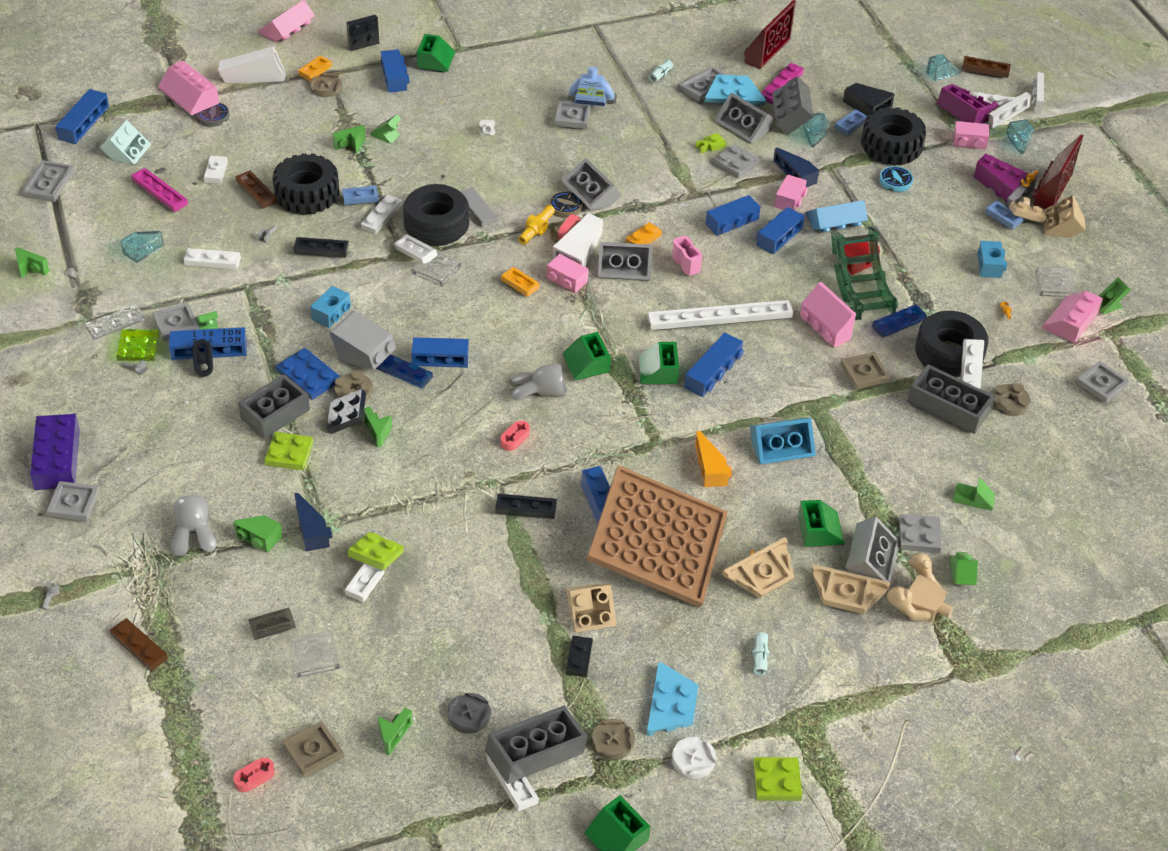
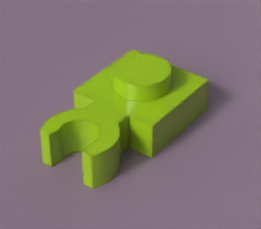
M719 133L704 137V140L696 141L695 148L700 147V153H705L708 149L715 151L726 147V141Z

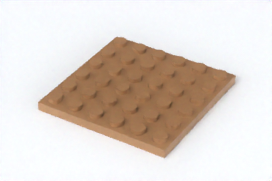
M618 465L586 560L700 608L704 602L728 511Z

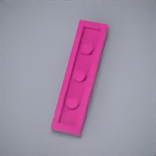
M790 63L761 92L766 102L773 104L772 93L784 86L789 80L794 79L796 76L800 77L804 73V68Z
M146 168L131 175L133 182L173 212L188 205V200Z

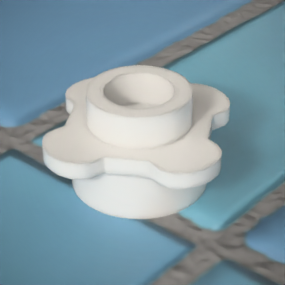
M481 120L479 122L481 127L479 133L481 136L485 134L493 136L495 134L494 120Z

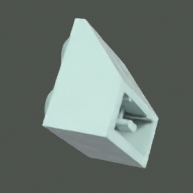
M126 120L113 131L100 148L112 160L134 165L151 144Z

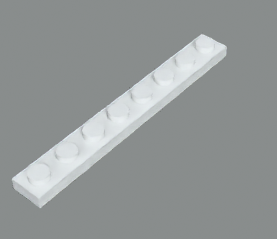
M789 300L648 312V321L651 330L792 318L793 311Z

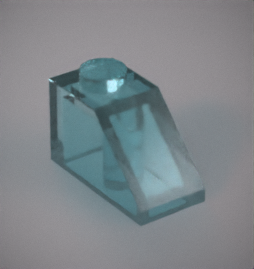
M939 54L929 57L926 73L933 81H938L959 75L961 71L947 57Z
M824 113L813 114V118L804 123L803 128L811 148L815 147L826 136L827 129H829V120L826 119Z
M1027 119L1009 122L1006 135L1020 155L1024 154L1034 134V127Z
M160 231L133 232L120 241L123 254L136 263L164 246L162 232Z

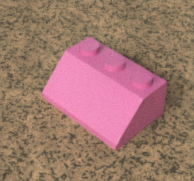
M303 0L258 32L275 42L280 39L284 41L290 37V32L294 34L301 29V25L305 27L311 23L310 19L315 15Z
M819 282L802 302L800 316L826 342L835 348L851 340L856 313L822 282Z
M1088 291L1066 296L1042 328L1075 344L1098 314L1103 298Z

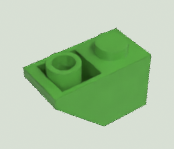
M265 515L238 519L233 522L235 536L238 539L245 540L255 548L262 549L267 553L283 537L281 524Z
M956 552V555H950L952 582L955 584L977 585L978 560L972 558V555H969L967 552Z

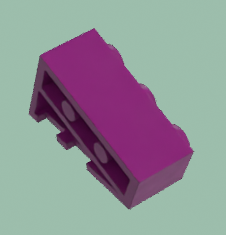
M954 84L942 87L937 101V105L953 114L955 118L963 122L980 124L989 121V113L996 110L998 103L993 101L991 104L984 101V97L980 95L978 98L970 95V91Z
M985 153L977 161L974 178L986 188L990 187L993 189L997 197L1001 196L1007 203L1008 197L1022 184V179L1026 180V176L1029 173Z

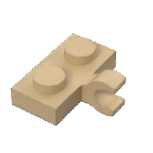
M1022 196V202H1011L1009 209L1013 215L1041 223L1045 222L1047 217L1043 209L1038 206L1030 207L1029 198Z

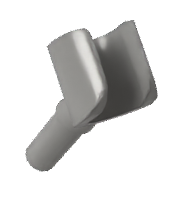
M274 225L268 231L265 229L260 230L258 233L259 239L262 240L264 237L265 242H269L270 235L277 229V226Z
M144 360L137 364L122 362V366L132 368L140 375L148 370L144 366L147 364Z
M50 580L46 582L47 595L42 606L43 610H47L52 597L59 594L58 582L53 587H51Z

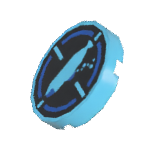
M890 166L881 171L879 181L885 189L889 190L890 188L895 192H903L911 187L913 175L903 167Z

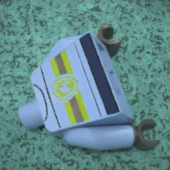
M589 67L588 74H582L581 78H577L570 86L567 98L574 97L575 104L605 107L606 101L607 104L610 101L616 103L617 95L613 92L609 83L605 81V77L597 75L598 68Z

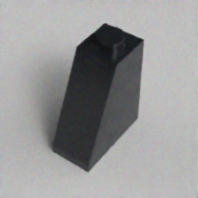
M854 83L844 90L843 102L868 116L880 108L893 107L895 94Z

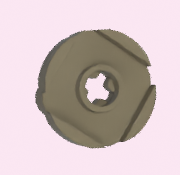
M354 371L335 380V395L337 398L363 389L366 392V402L370 399V394L373 393L372 381L369 377L363 375L362 371Z
M1019 383L997 385L993 393L996 396L993 404L994 408L998 411L1000 409L1005 411V415L1008 416L1024 414L1031 400L1028 392L1024 390V386Z

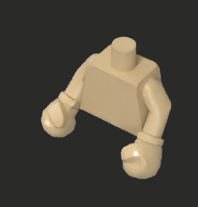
M925 553L913 554L909 559V564L917 570L918 576L910 589L895 587L889 590L887 594L889 602L912 621H926L930 623L933 622L937 614L949 618L954 607L944 603L947 592L932 574L930 557Z

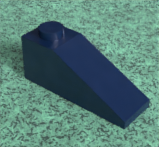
M778 147L775 148L773 162L786 175L807 180L806 188L817 184L819 176L817 167L806 159Z
M294 493L305 551L330 547L329 539H332L331 527L326 526L325 519L299 493Z

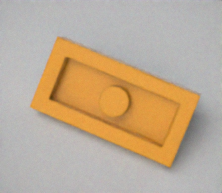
M320 55L300 68L298 74L311 81L313 77H317L331 68L332 61Z
M649 222L626 237V243L650 244L662 235V230Z
M515 267L510 268L501 275V281L526 297L538 290L540 286L539 282Z

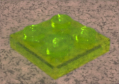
M122 329L116 353L117 361H155L160 337L159 329Z

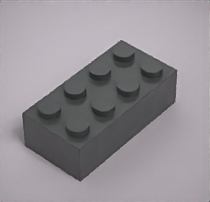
M927 365L911 385L907 402L975 434L991 413L996 396L931 365Z
M563 705L488 734L485 752L506 783L509 784L582 755L588 736L566 706Z

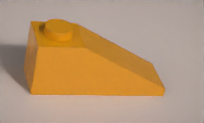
M696 431L695 447L704 487L728 486V479L732 476L731 466L727 465L726 458L703 433Z

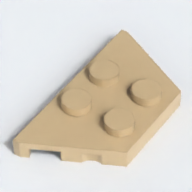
M784 537L723 570L722 575L758 598H762L794 579V573L790 565L791 557L787 550V538Z
M815 564L812 566V574L822 603L826 606L865 614L890 588L891 582Z

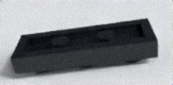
M296 237L293 250L294 254L346 258L349 241Z
M498 493L495 514L555 519L557 499Z

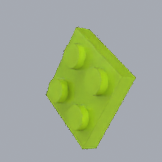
M275 432L265 458V465L304 471L313 444V437Z
M368 532L348 549V556L384 571L403 554L404 546L393 540L383 538L376 533Z
M754 757L756 801L802 800L798 757Z

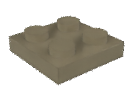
M875 352L841 359L840 365L855 390L890 381V375Z
M322 721L282 741L283 747L304 778L344 758V752Z

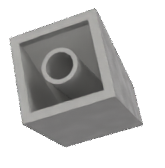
M351 311L330 331L340 362L375 370L396 349L391 333L356 311Z

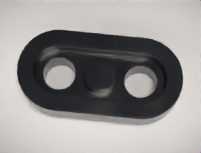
M199 339L192 347L194 371L201 377H207L214 370L212 345L205 339ZM202 345L206 347L205 352H200L199 350ZM203 364L208 366L206 371L201 370Z

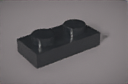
M572 635L566 675L587 678L593 638Z

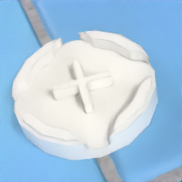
M686 737L675 745L671 759L673 767L678 773L687 778L697 779L709 775L714 769L716 753L712 745L706 740L704 742L698 737Z

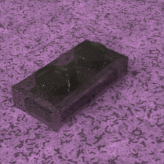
M289 607L248 619L254 640L296 628Z

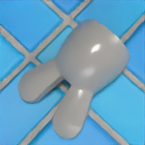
M558 364L541 366L534 373H519L511 380L513 385L525 383L512 391L511 396L515 401L521 400L535 392L541 396L561 397L567 395L562 366Z
M187 495L179 498L174 505V518L177 530L171 543L172 553L179 557L187 553L189 533H197L200 547L204 552L214 551L216 539L207 525L209 518L207 501L197 495Z

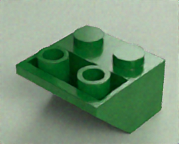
M424 34L417 50V68L448 72L455 56V50L440 36Z
M598 332L581 335L562 353L575 381L610 372L611 356Z
M657 342L639 354L640 384H678L679 360L677 342Z
M822 500L800 501L798 519L805 547L845 544L838 512Z
M619 795L600 810L584 832V835L599 851H636L649 841L651 826Z

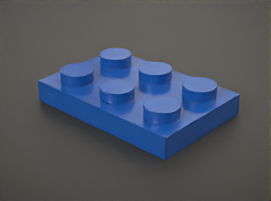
M306 348L301 349L276 365V371L290 378L308 394L311 400L334 387L335 380L341 377Z

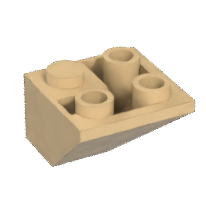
M1073 195L1043 211L1047 217L1044 222V233L1046 235L1071 238L1085 230V218Z
M611 584L582 585L566 588L568 609L575 632L617 626Z

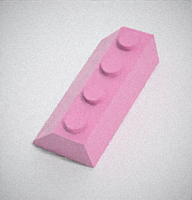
M184 61L170 66L158 86L159 90L190 115L219 104L216 86Z

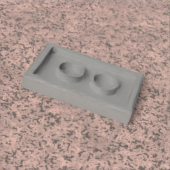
M711 67L679 83L678 90L700 102L705 99L717 74H726Z
M42 160L22 190V197L55 202L75 171L74 165Z

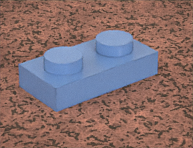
M854 110L837 121L834 128L847 136L864 125L867 116L858 110Z
M376 186L342 189L344 205L378 202Z
M995 201L986 208L985 213L1012 230L1023 222V217L1013 215L1008 207L998 201Z

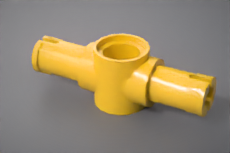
M547 205L536 216L530 215L525 224V231L518 237V241L522 245H526L537 234L543 235L548 227V219L555 213V209L551 205Z

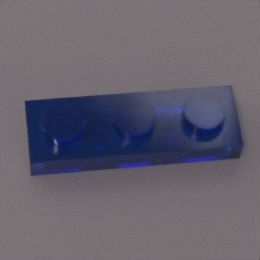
M915 304L873 321L872 328L884 338L923 322L927 318V314Z
M391 354L376 368L421 389H424L433 378V372Z

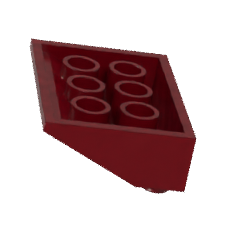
M792 0L759 33L750 46L746 48L744 63L761 70L791 40L796 0Z
M1080 134L1057 155L1054 161L1051 160L1048 170L1043 175V179H1040L1038 187L1033 192L1032 198H1035L1034 206L1046 210L1048 207L1057 204L1073 175L1084 135Z

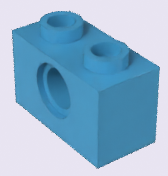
M980 240L977 252L980 277L1002 278L1003 271L1007 269V261H1004L1005 249H1002V243Z
M331 286L310 306L311 319L330 328L350 309V294Z

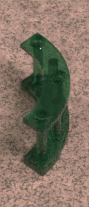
M868 227V235L844 237L839 231H831L832 254H836L837 264L834 265L837 283L843 301L848 302L849 308L856 313L855 320H861L864 311L887 308L892 315H896V309L898 308L897 298L891 293L885 280L886 275L881 267L878 250L879 233L873 227ZM869 242L870 255L845 256L844 246L846 244ZM871 262L872 274L857 276L848 274V264ZM875 280L878 290L856 293L852 283ZM882 298V302L863 304L860 299Z

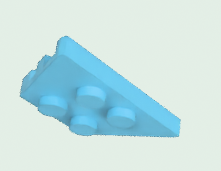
M717 74L704 100L710 103H725L732 92L752 105H765L766 99L748 76Z
M658 662L647 736H652L654 732L664 729L668 732L678 727L692 726L694 720L698 684L661 662Z

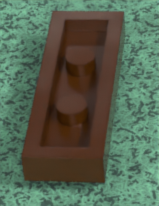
M964 56L961 70L1008 78L1011 64Z
M251 170L235 176L236 182L262 209L277 203V197Z
M127 618L109 630L111 636L150 671L168 659L167 653Z

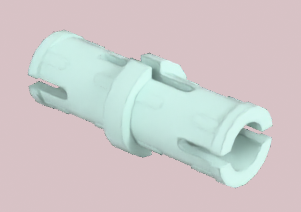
M665 60L664 63L658 65L655 71L649 75V80L655 83L660 78L665 77L667 72L672 69L673 63L670 60Z
M763 632L756 633L755 649L752 651L754 658L753 672L759 676L767 673V659L769 658L767 647L768 635Z

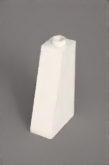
M274 46L219 61V68L217 69L219 77L223 78L225 83L285 81V69Z
M588 213L553 246V260L561 254L586 267L602 234L603 220Z

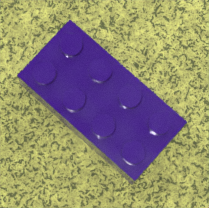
M76 413L36 416L30 471L34 490L56 489L59 481L76 483L80 435Z

